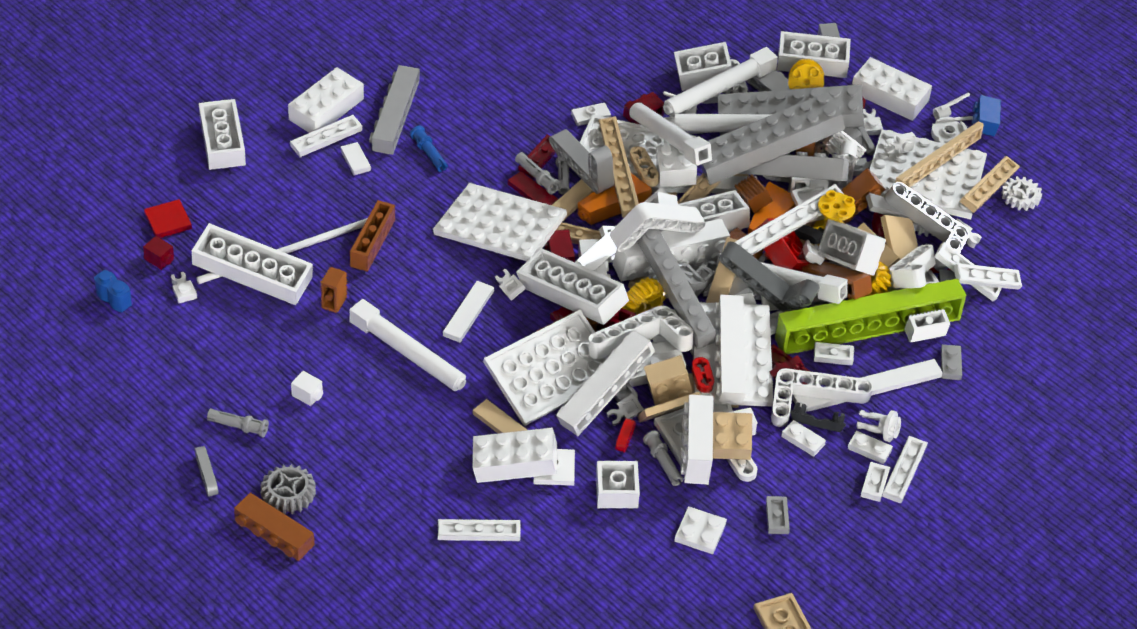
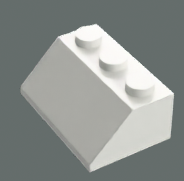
M668 341L652 344L655 352L627 383H630L632 387L648 384L644 371L645 366L679 355L682 356L686 367L682 351L677 350Z

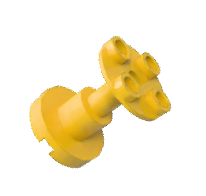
M812 59L798 60L789 71V89L823 87L824 72L822 67Z
M834 190L827 191L818 201L819 211L825 218L818 220L813 228L818 229L821 227L825 229L828 219L844 223L842 220L851 218L855 212L854 198Z

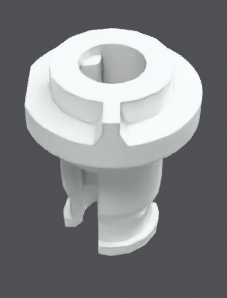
M865 410L860 411L859 415L863 418L877 420L879 425L875 426L857 422V429H866L869 432L883 434V439L886 442H891L893 438H897L901 427V418L898 417L897 411L891 410L888 415L874 412L867 413Z

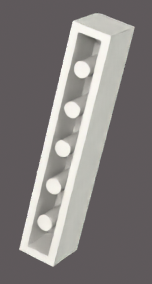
M720 295L719 302H715L714 313L718 314V318H715V329L718 330V334L715 335V345L718 346V350L715 352V362H718L715 378H719V383H716L715 393L719 395V403L743 404L745 397L743 296Z
M634 330L627 335L623 342L611 352L606 361L598 366L596 372L586 379L584 385L572 395L566 405L559 409L556 416L560 424L579 436L655 352L651 341Z

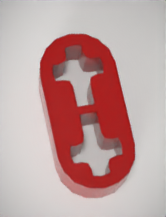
M704 357L695 358L692 362L691 371L696 388L702 393H709L713 390L715 382L710 363ZM697 365H701V367H704L703 372H701L700 367H698ZM703 378H705V381L708 385L702 383Z
M625 419L616 442L615 450L626 452L634 433L636 421Z

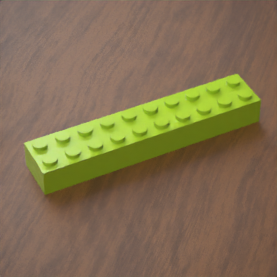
M953 279L929 283L920 288L893 290L858 299L845 300L839 304H821L794 311H785L779 313L775 340L782 351L786 354L813 350L815 342L843 344L903 332L910 315H920V313L924 314V312L931 313V311L944 309L949 322L958 321L961 319L966 293L959 280Z

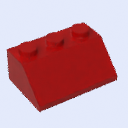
M767 218V219H766L761 225H759L756 229L762 227L763 225L769 223L770 221H772V220H774V219H773V218ZM794 231L764 248L765 256L775 266L802 272V267L810 264L805 259L802 250L803 244Z

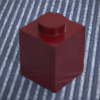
M157 236L143 246L144 259L161 270L174 260L173 246Z

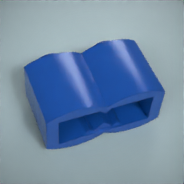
M103 270L94 277L97 296L101 300L109 302V305L114 310L123 312L132 306L129 286L125 282L117 280L112 272Z

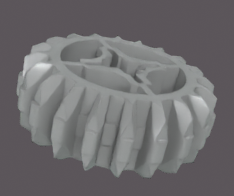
M283 464L282 468L275 466L274 471L269 470L267 475H264L263 482L260 485L263 501L277 510L283 511L284 514L291 512L293 515L296 510L301 513L302 507L308 509L309 503L313 502V497L316 494V485L312 474H308L307 469L301 470L300 465L296 468L292 464L290 467H286Z

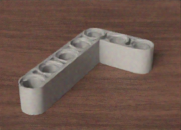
M567 129L549 137V142L555 152L593 192L599 194L614 186L613 157L606 145L589 153Z
M896 182L887 191L884 197L889 205L940 239L942 243H947L960 253L969 236L965 226L901 182ZM935 258L936 264L933 267L937 271L939 269H948L947 266Z

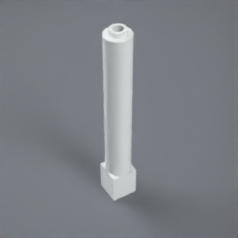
M765 47L751 54L749 60L666 100L663 109L667 115L674 117L675 114H680L756 75L760 78L775 71L778 57L768 47Z
M635 103L630 108L629 114L632 119L685 154V159L698 166L712 161L711 144L700 136L694 138L642 103Z
M675 114V117H672L671 123L685 132H731L772 114Z
M762 263L789 286L806 279L816 282L820 287L816 294L819 300L839 304L848 296V279L828 274L825 277Z
M362 299L350 308V322L367 334L370 331L453 391L461 390L465 386V374L380 315V310L366 300Z

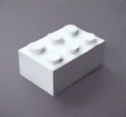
M726 42L674 52L682 91L688 90L732 68Z

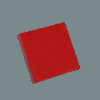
M180 199L144 209V214L154 235L159 238L192 229V224Z

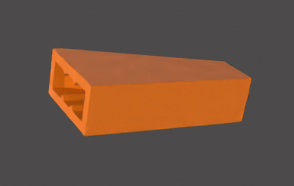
M631 173L639 204L643 203L652 195V188ZM615 186L599 194L593 192L578 202V216L590 225L621 214Z
M768 182L765 189L768 191L773 202L755 212L748 228V234L753 232L767 218L775 219L796 207L791 193Z

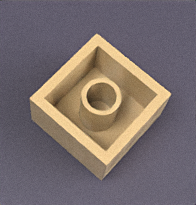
M681 355L644 367L655 406L693 394L688 372Z
M713 412V459L751 460L752 413Z

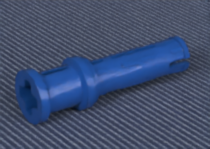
M421 125L414 127L410 131V137L415 139L417 147L424 150L438 172L445 171L448 164L433 146L432 138L427 136L425 128Z

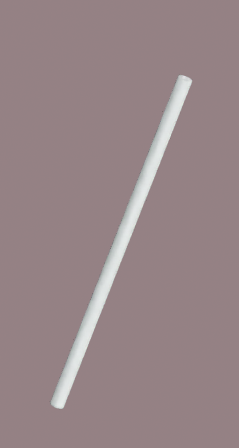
M368 218L277 250L288 254L363 228ZM210 272L196 277L198 284H202L222 276Z

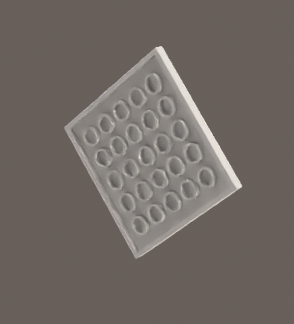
M881 130L870 171L877 176L886 189L880 196H885L887 191L895 184L896 177L946 143L916 137L913 151L900 154L894 151L891 154H887L883 150L885 147H888L885 140L889 138L896 140L897 135H900V133L891 130ZM965 149L911 186L910 189L946 214L971 219L973 212L960 203V200L981 180L987 153L979 150Z

